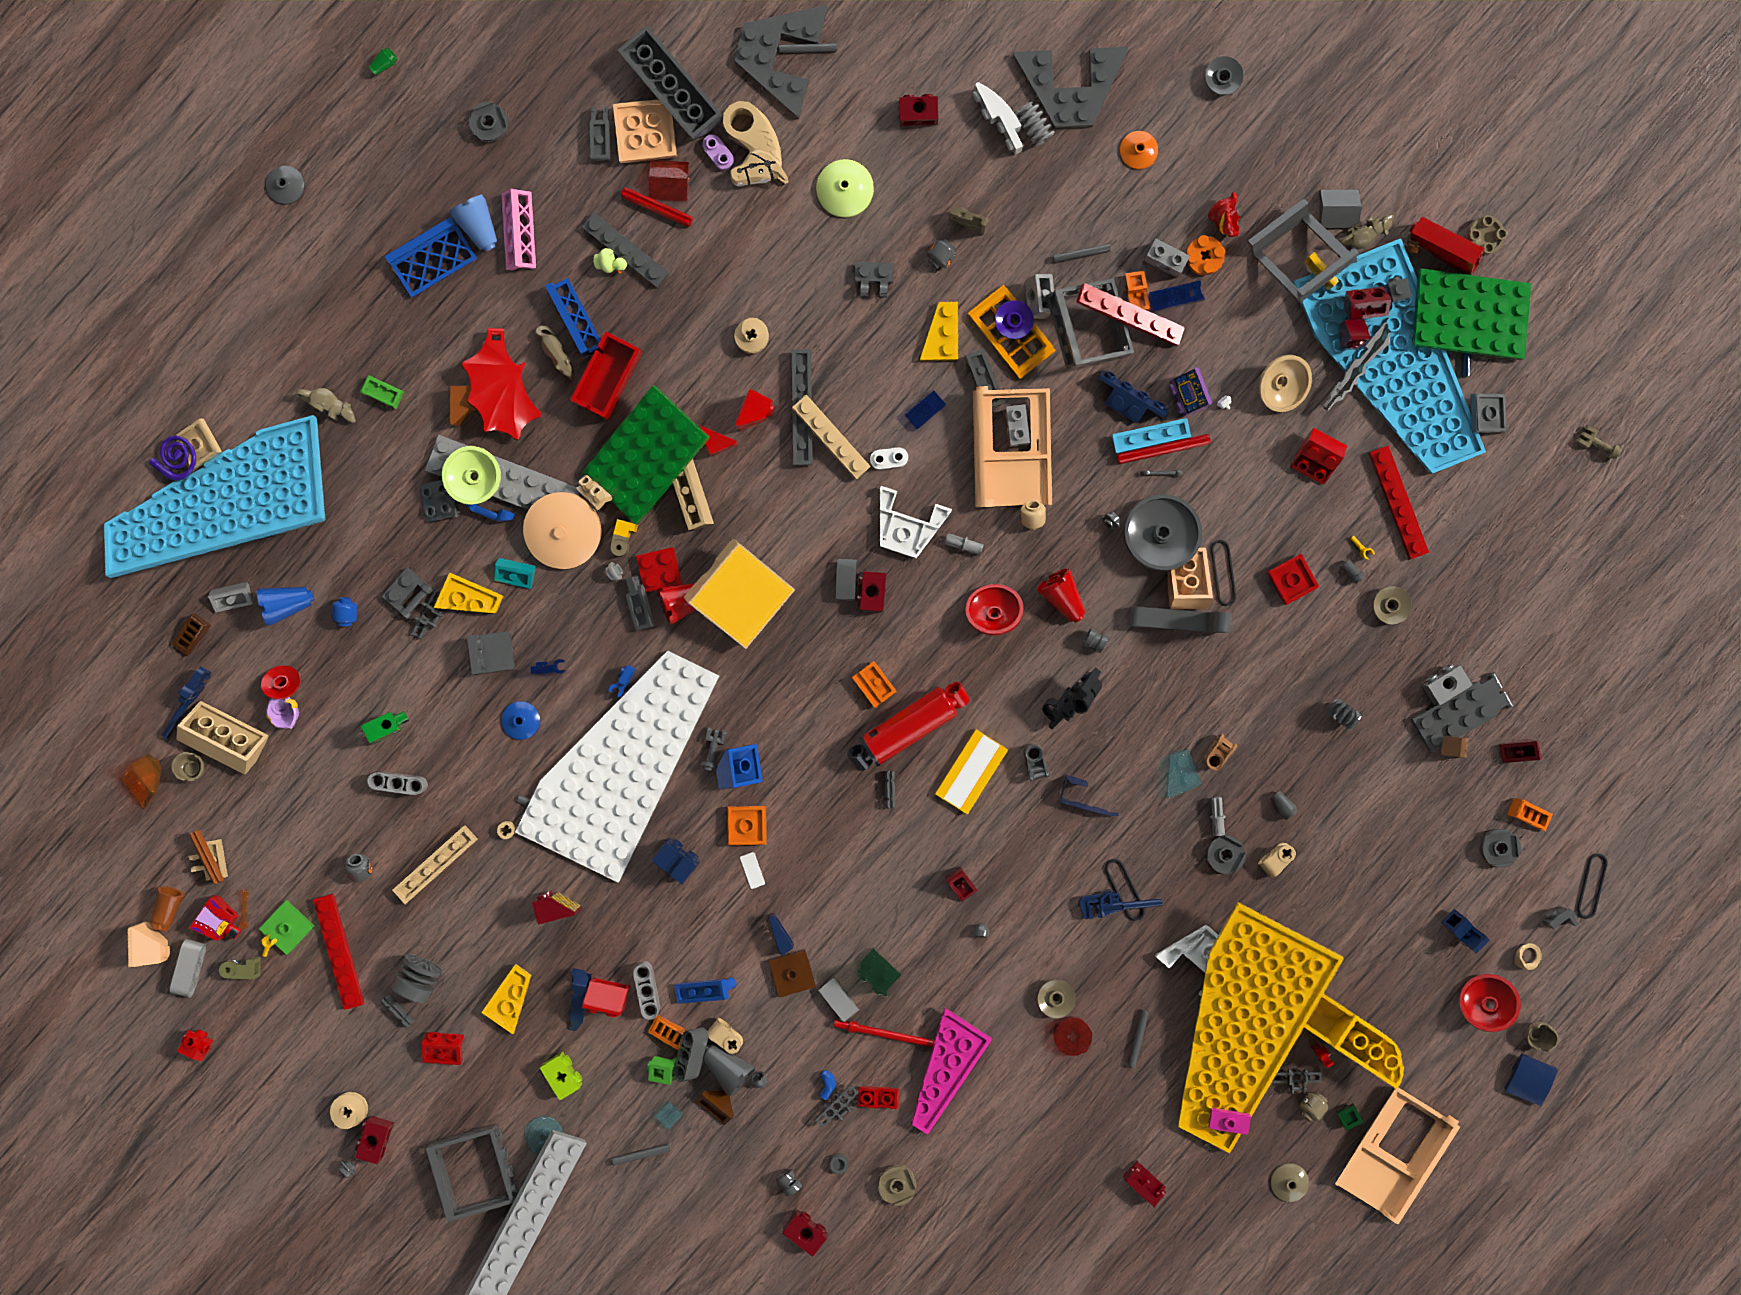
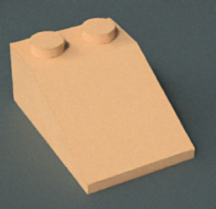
M1199 548L1194 557L1184 566L1168 571L1170 609L1209 608L1213 595L1206 548Z

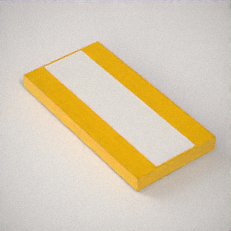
M975 729L935 794L968 814L1008 749Z

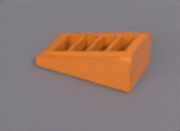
M1519 798L1513 799L1507 815L1545 832L1553 815ZM1541 814H1543V816H1542V818H1541V821H1540V823L1538 824V820H1539Z
M657 1015L648 1033L679 1050L681 1040L677 1042L676 1039L679 1034L683 1035V1032L687 1029ZM659 1022H661L662 1026L659 1032L655 1031ZM668 1026L669 1030L666 1035H663L665 1027ZM672 1030L676 1031L673 1039L669 1038Z

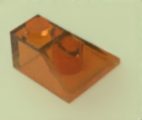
M151 754L130 764L120 778L143 809L149 805L157 794L162 770L159 761L153 758Z

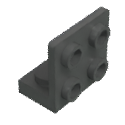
M509 631L467 636L472 674L515 669L511 634Z

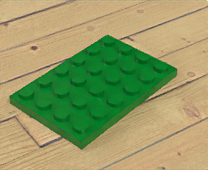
M1421 268L1418 270L1412 346L1515 360L1525 359L1531 283Z
M652 385L582 473L585 476L588 475L592 481L597 482L612 497L611 501L634 524H639L710 437L657 386Z

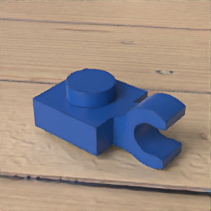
M631 665L623 667L618 674V677H620L618 683L612 684L609 687V692H612L617 687L620 690L617 696L621 697L636 668Z

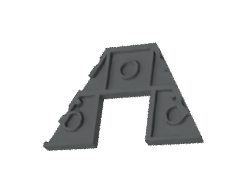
M827 5L752 21L743 25L734 60L735 63L745 70L752 79H755L780 104L791 111L797 119L800 118L809 80L773 71L781 36L811 44H819L828 10Z
M1128 47L1090 48L1091 87L1053 88L1052 50L1013 52V57L1023 71L1024 77L1027 78L1035 96L1038 97L1046 115L1050 118L1054 129L1093 127Z

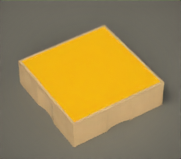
M733 538L715 559L712 567L699 578L684 596V599L747 649L795 589Z

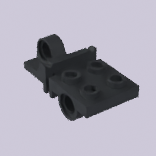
M1095 667L1091 672L1087 671L1080 679L1082 682L1077 681L1072 688L1068 687L1059 700L1050 698L1045 702L1042 711L1052 721L1049 725L1050 729H1053L1063 718L1069 722L1075 713L1083 714L1087 712L1102 688V683L1098 679L1101 674L1099 669Z

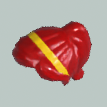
M1232 192L1230 197L1215 203L1208 213V218L1215 222L1218 230L1229 237H1237L1240 232L1238 220L1241 217L1235 209L1238 201V196L1235 192Z

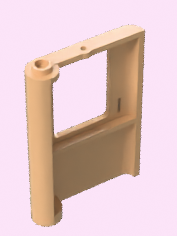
M988 386L976 387V390L973 391L975 507L1024 505L1031 500L1039 501L1043 505H1052L1050 388L988 390ZM994 398H1029L1031 449L1021 452H995L993 450L992 400Z

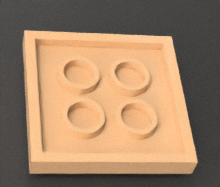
M659 99L613 104L620 164L677 157L673 116Z

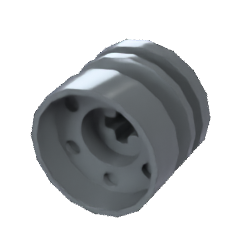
M407 954L403 959L404 963L400 965V970L403 973L395 975L391 988L409 1000L426 1003L434 991L430 984H437L438 977L442 974V969L425 958Z

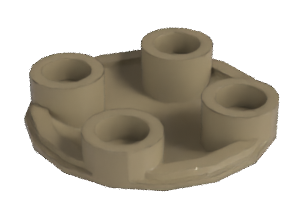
M1491 215L1476 219L1468 231V240L1483 247V254L1485 255L1499 250L1507 237L1506 229H1504L1499 220Z

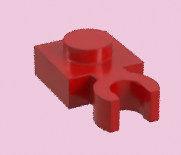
M1318 1043L1311 1046L1321 1064L1327 1068L1334 1064L1329 1058L1331 1054L1325 1046L1321 1047Z

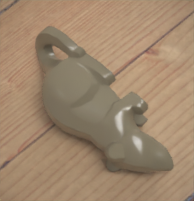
M1386 215L1380 220L1370 216L1366 219L1367 224L1361 225V223L1354 225L1348 230V236L1337 240L1342 245H1350L1358 249L1366 248L1381 234L1388 235L1394 215Z
M547 326L538 327L535 335L541 339L544 353L551 358L555 368L561 374L573 380L570 359L564 354V347L559 342L558 337L555 336L551 328ZM546 330L549 331L551 334H544L542 333V331Z
M318 388L313 391L304 389L296 391L295 396L306 401L321 412L325 413L328 411V416L337 420V415H341L348 422H356L351 405L338 400L330 390Z

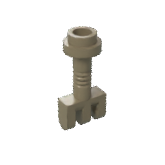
M1588 425L1584 427V430L1590 434L1586 432H1581L1580 434L1586 441L1580 438L1576 440L1577 444L1586 449L1591 444L1599 447L1608 453L1607 457L1609 459L1613 458L1616 460L1622 452L1619 445L1615 444L1612 447L1596 438L1599 431Z

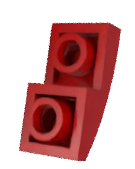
M860 1086L858 1106L874 1109L877 1107L898 1109L900 1089Z

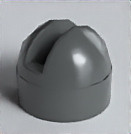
M983 923L976 925L973 936L988 938V926Z
M758 1071L751 1077V1082L756 1088H764L767 1085L768 1079L763 1071Z

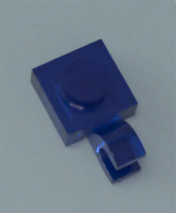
M558 659L552 665H548L547 662H536V666H530L531 674H563L566 670H560L558 664L564 663L565 660Z

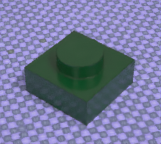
M1353 1103L1336 1111L1346 1131L1363 1123Z

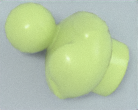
M604 248L599 254L594 255V265L597 270L602 269L606 273H611L616 269L621 274L627 267L625 259L617 258L615 260L613 250Z

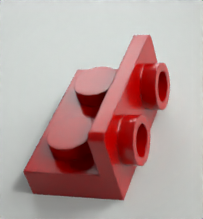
M426 1032L421 1044L422 1062L461 1065L464 1035Z

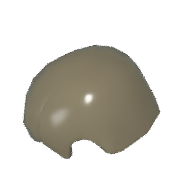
M183 752L175 756L171 763V771L174 776L182 781L193 782L201 778L204 773L205 763L200 756L194 753Z
M1534 1022L1528 1026L1525 1032L1526 1043L1536 1051L1544 1050L1550 1052L1557 1046L1559 1041L1557 1032L1545 1022Z

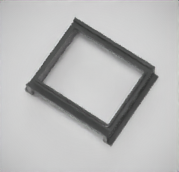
M1302 199L1248 240V243L1251 245L1252 255L1300 304L1349 265L1357 263V256L1359 255L1355 248L1348 251L1309 213V203L1305 199ZM1303 221L1340 259L1298 289L1262 251Z

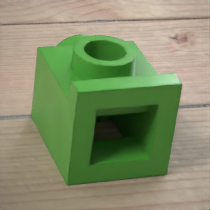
M654 1056L652 1061L648 1062L646 1072L649 1073L648 1081L671 1085L675 1078L674 1067L677 1058L672 1060Z

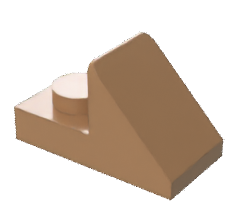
M1443 736L1442 755L1467 757L1468 738Z

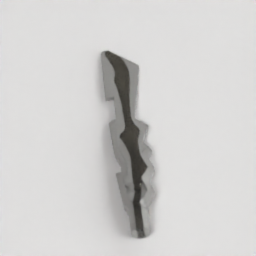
M1384 323L1366 344L1367 351L1360 359L1353 361L1345 372L1343 380L1337 382L1329 394L1328 400L1322 406L1325 410L1329 411L1337 401L1343 400L1346 393L1352 391L1353 385L1358 383V377L1366 373L1365 365L1390 344L1388 323Z

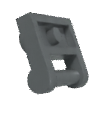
M407 567L382 597L404 617L409 619L412 615L411 612L427 594L433 591V588ZM420 586L422 589L405 608L402 604Z

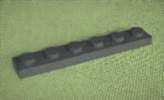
M811 349L792 350L793 407L806 394L812 400ZM793 411V465H813L812 431Z

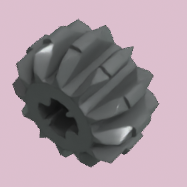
M1335 699L1326 711L1332 719L1348 729H1353L1360 722L1361 714L1340 699Z

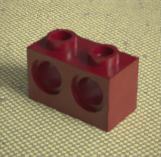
M1385 287L1346 291L1344 309L1350 320L1389 316L1391 298Z

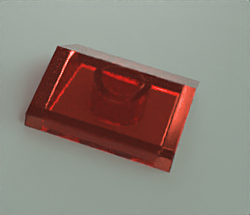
M651 160L649 198L653 200L688 201L689 162Z

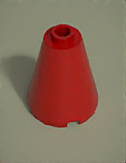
M1066 568L1058 570L1049 576L1050 579L1046 583L1043 580L1037 586L1039 594L1069 622L1074 621V623H1077L1084 618L1085 609L1069 568L1068 570Z
M695 583L657 588L658 597H662L661 607L670 625L696 610L684 599V596Z

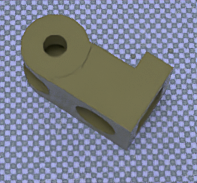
M252 957L247 959L246 962H240L236 959L228 960L221 964L219 973L223 978L255 979L260 977L261 957Z

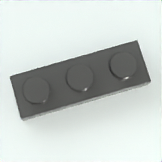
M984 349L966 355V360L976 386H988V390H999ZM994 398L992 400V408L1004 404L1003 398Z

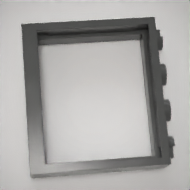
M1114 278L1088 283L1090 286L1119 298ZM1081 285L1057 289L1046 295L1067 370L1125 358L1134 353L1128 325L1108 317L1118 352L1081 360L1064 299L1079 295Z
M497 1123L431 1142L426 1147L447 1222L512 1204L518 1195V1185L514 1184L512 1178L514 1176L513 1168L508 1164V1151L506 1147H503V1134L501 1129H498ZM490 1134L507 1194L458 1208L440 1148Z

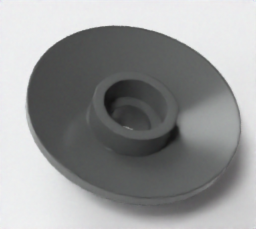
M1228 56L1217 57L1206 68V84L1216 94H1232L1239 89L1243 82V69L1234 58ZM1221 75L1225 76V81L1220 80Z
M279 166L273 169L267 177L266 190L269 196L280 204L294 203L304 192L305 182L303 176L291 166ZM285 180V185L281 186V181Z

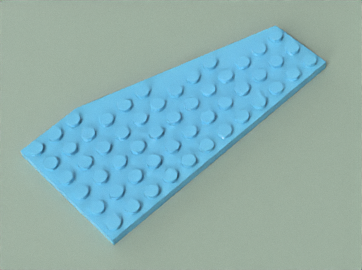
M1401 239L1358 255L1357 263H1352L1336 275L1339 282L1335 286L1327 290L1323 285L1303 300L1301 306L1313 336L1345 373L1353 361L1360 359L1367 351L1365 346L1369 342L1367 341L1363 346H1359V349L1347 350V347H1340L1339 324L1345 320H1350L1344 309L1346 291L1383 287L1391 278H1407L1412 294L1411 298L1404 302L1390 305L1389 316L1358 319L1365 320L1371 338L1384 323L1388 324L1384 326L1381 337L1375 341L1372 349L1360 366L1353 368L1350 380L1353 381L1362 372L1363 365L1382 346L1389 331L1390 344L1365 365L1366 373L1358 377V383L1355 386L1430 474L1486 452L1479 433H1472L1471 413L1446 350L1412 346L1417 277ZM1313 273L1292 283L1300 289L1316 276Z
M312 415L261 429L255 432V436L232 450L227 449L205 462L204 467L190 474L187 478L172 482L152 494L151 499L131 511H124L104 523L106 576L109 578L121 576L325 521L317 418Z

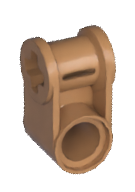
M1221 733L1204 755L1203 765L1211 770L1220 769L1236 750L1237 744H1232ZM1212 756H1215L1217 759L1215 766H1211L1209 763V759Z

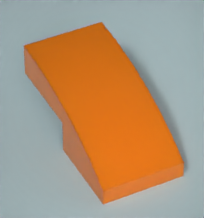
M1145 272L1125 273L1128 302L1150 312Z

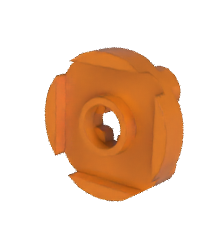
M1202 235L1193 240L1186 250V254L1190 255L1187 261L1189 269L1198 275L1215 273L1224 262L1225 248L1217 239L1211 236ZM1207 251L1210 259L1202 260V254L1200 253Z

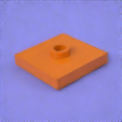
M766 806L727 807L728 845L767 844Z

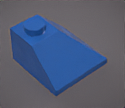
M757 744L725 750L716 769L719 789L736 788L763 782Z

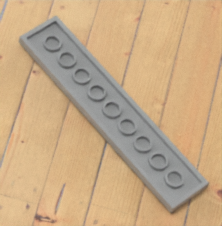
M551 1130L465 1295H507L587 1144L584 1139Z

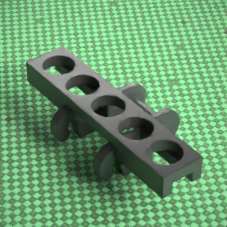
M436 590L428 604L422 603V605L427 607L421 618L417 616L414 618L418 622L411 634L419 639L423 638L429 625H432V628H438L436 624L439 618L444 617L441 611L437 612L438 608L431 606V603L436 604L435 596L437 594L440 595V592ZM427 611L432 613L431 618L425 616ZM418 628L422 629L420 635L416 633Z
M1287 1069V1071H1278L1276 1075H1280V1079H1273L1272 1083H1288L1290 1085L1288 1089L1291 1094L1294 1091H1302L1305 1094L1308 1083H1322V1072L1308 1071L1307 1069L1303 1071ZM1296 1073L1300 1076L1298 1080L1293 1079V1075ZM1284 1075H1287V1080L1283 1079ZM1312 1075H1319L1317 1080L1312 1079ZM1294 1082H1302V1087H1294Z
M852 1084L841 1094L837 1091L835 1094L838 1098L830 1106L825 1102L824 1106L826 1109L815 1120L822 1128L835 1115L838 1116V1119L844 1120L843 1116L848 1111L852 1112V1106L848 1105V1103L859 1091ZM850 1089L854 1091L851 1096L847 1094ZM839 1103L841 1107L836 1110L833 1105ZM843 1107H846L841 1113H839V1111ZM827 1111L831 1113L830 1116L826 1114ZM825 1116L827 1119L821 1123L819 1119Z

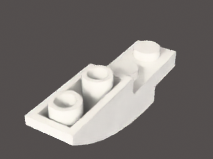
M979 82L976 83L973 96L976 102H980L983 108L981 109L985 120L988 119L990 124L998 121V130L1001 134L1004 133L1007 139L1005 143L1009 151L1012 150L1014 155L1020 153L1023 145L1017 135V132L1021 129L1018 118L1006 102L994 91Z

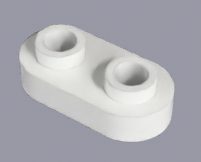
M899 447L876 450L870 457L872 467L877 470L903 467L908 461V453L905 449ZM901 454L902 459L896 460L895 455ZM878 456L883 457V462L878 463L876 458Z

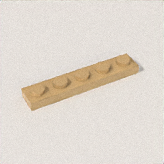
M807 394L792 407V410L855 480L871 467Z
M466 825L463 826L392 891L404 904H407L478 839Z

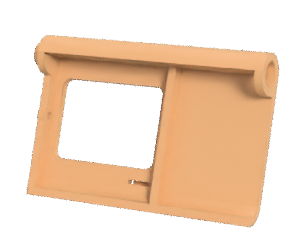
M1394 1088L1338 1176L1335 1184L1376 1208L1394 1223L1399 1224L1460 1129V1126L1457 1125L1459 1121L1450 1115L1445 1117L1401 1088ZM1405 1103H1410L1435 1120L1409 1163L1400 1161L1379 1147V1143Z

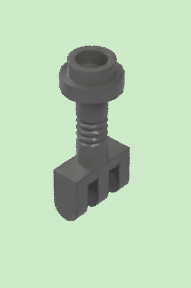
M708 727L705 740L711 743L706 762L702 761V769L713 772L714 768L717 767V764H714L718 743L724 745L727 731H723L722 737L719 738L720 730L716 729L714 736H711L712 728Z

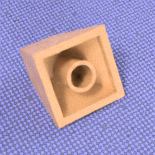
M142 922L128 928L129 967L156 964L168 960L170 955L168 940L158 930L151 928L149 922Z

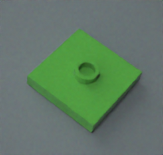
M286 900L259 930L266 936L270 934L269 939L271 941L276 938L277 943L275 945L288 955L315 925Z

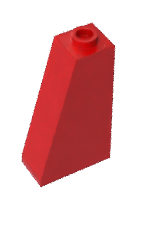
M1421 217L1418 222L1415 221L1409 230L1411 232V241H1419V245L1461 274L1472 275L1481 262L1484 251L1483 247L1424 217Z

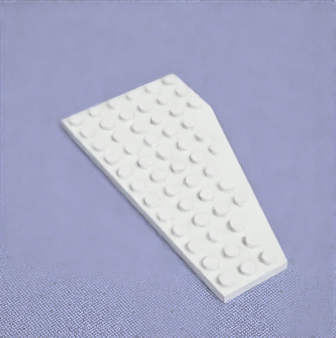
M667 651L540 780L515 832L619 883L718 681L719 675Z

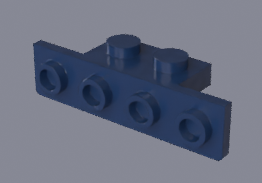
M1101 371L1098 379L1114 388L1105 402L1107 406L1135 423L1139 422L1147 408L1161 417H1165L1168 409L1164 403L1158 400L1154 401L1149 398L1146 392L1138 391L1129 382L1119 380L1111 371Z

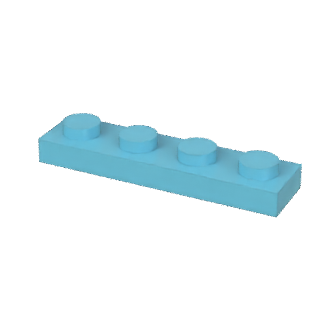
M1185 418L1112 434L1111 437L1115 454L1190 438L1191 433L1188 419Z

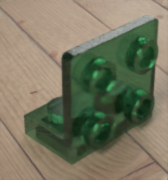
M875 948L858 963L859 978L865 983L869 982L872 984L873 991L879 996L883 995L885 998L889 995L888 989L901 976V973Z

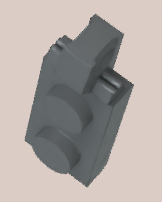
M634 576L626 579L629 589H627L625 596L635 630L639 631L656 626L643 584L641 585L639 577Z

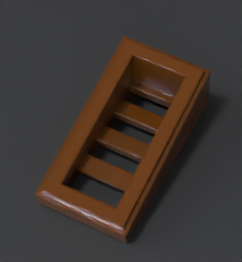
M191 614L172 645L189 656L211 625L199 615ZM193 624H197L200 628H195ZM190 629L196 633L195 636L189 632ZM184 636H189L192 639V641L190 642ZM181 640L189 646L185 648L180 644Z

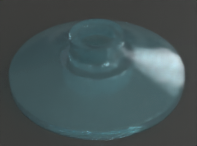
M540 1116L533 1119L525 1131V1141L528 1147L533 1152L539 1154L551 1130L563 1133L560 1123L549 1116ZM540 1135H545L546 1140H541Z

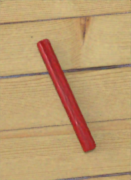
M1205 434L1117 454L1118 464L1209 445L1211 443L1210 436Z

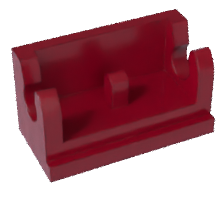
M1138 1161L1123 1175L1125 1181L1154 1208L1166 1194V1186Z

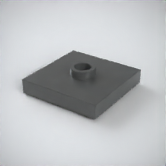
M1470 394L1472 433L1507 432L1505 394Z

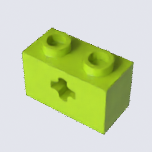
M563 1051L544 1062L540 1067L559 1101L580 1089L582 1085L581 1075L578 1071H574L571 1066L572 1061L570 1057L565 1055ZM560 1073H561V1074H564V1073H565V1074H566V1077H565V1076H562V1077H561L559 1074H560Z

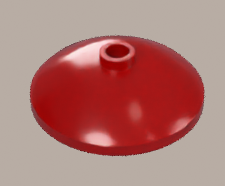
M1001 584L985 585L975 590L968 598L965 609L966 617L969 624L982 634L991 636L1003 635L1012 631L1020 623L1023 617V602L1018 593L1008 586Z
M1482 974L1470 979L1462 988L1460 1009L1465 1019L1473 1027L1485 1032H1500L1512 1026L1517 1020L1521 1010V1000L1518 991L1507 979L1494 974ZM1492 1003L1494 1007L1492 1009H1488L1486 1007V1004Z

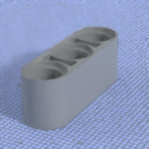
M385 771L372 773L367 780L371 789L409 795L421 794L428 787L426 779L421 776ZM377 775L382 778L381 785H378L375 781ZM396 778L401 781L400 788H397L394 784ZM414 781H418L420 783L419 791L414 789Z
M189 939L183 942L172 978L170 993L188 998L192 997L205 956L206 944Z
M642 961L635 967L633 976L641 1014L645 1019L652 1020L660 1011V1001L653 967L649 962ZM639 968H646L648 971V975H641L639 973ZM642 987H650L652 993L645 994L642 990ZM646 1006H654L655 1012L649 1013Z

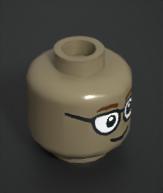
M1317 1092L1307 1093L1299 1104V1108L1302 1111L1301 1116L1309 1122L1312 1120L1320 1121L1328 1110L1327 1099Z

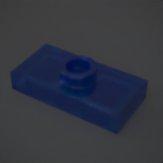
M933 390L906 413L905 417L918 430L943 409L946 403Z

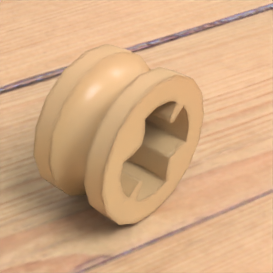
M510 821L502 822L497 828V833L501 838L509 839L515 834V826ZM506 825L510 826L511 832L504 835V831L502 832L501 828H504Z

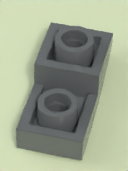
M837 560L836 600L855 601L857 560Z

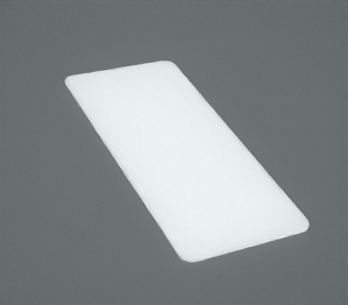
M752 852L741 856L740 859L751 889L764 885L765 881L755 853Z

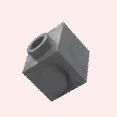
M1391 278L1383 286L1391 298L1390 305L1404 302L1412 297L1407 278Z

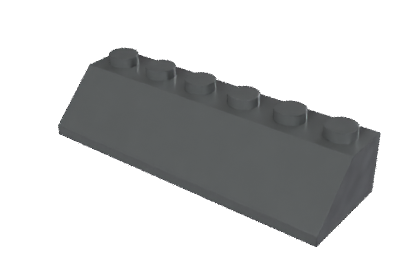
M647 25L617 50L692 140L709 134L723 122L722 113Z

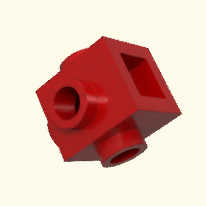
M197 1029L196 1032L188 1030L183 1036L177 1052L191 1059L203 1061L205 1055L211 1049L213 1039L207 1037L208 1033Z

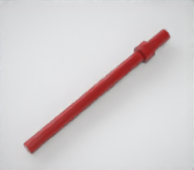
M835 1019L833 1026L846 1029L851 1033L860 1032L933 1048L935 1041L860 1025L858 1022L851 1020L850 1022H844Z

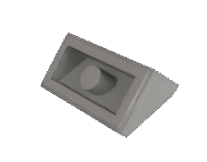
M248 582L213 589L208 595L215 613L253 604Z

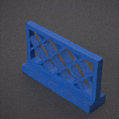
M449 217L385 256L411 298L478 259L452 217ZM453 231H456L459 236L458 245L447 242L448 235ZM433 243H443L441 255L431 252ZM446 244L457 247L455 258L444 256ZM460 248L468 250L471 257L465 261L459 260ZM418 252L427 253L425 265L414 262ZM430 254L440 257L438 268L428 266ZM443 258L454 260L453 267L449 271L441 269ZM403 261L411 263L409 273H401L397 265ZM414 264L424 267L422 278L411 275ZM427 268L438 270L436 278L432 281L425 279ZM411 278L421 280L420 288L414 292L409 286Z

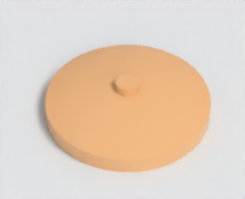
M554 492L543 496L530 507L524 519L523 535L528 549L540 562L557 569H569L583 564L594 554L601 539V523L595 509L582 497L569 492Z

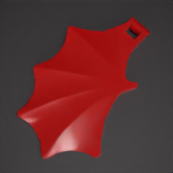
M487 328V338L481 350L473 357L464 361L462 368L468 374L471 385L467 403L480 413L483 420V432L500 431L509 434L514 440H518L524 426L531 420L540 418L541 412L528 397L522 381L521 373L525 363L516 365L506 351L504 328ZM492 336H500V340H492Z

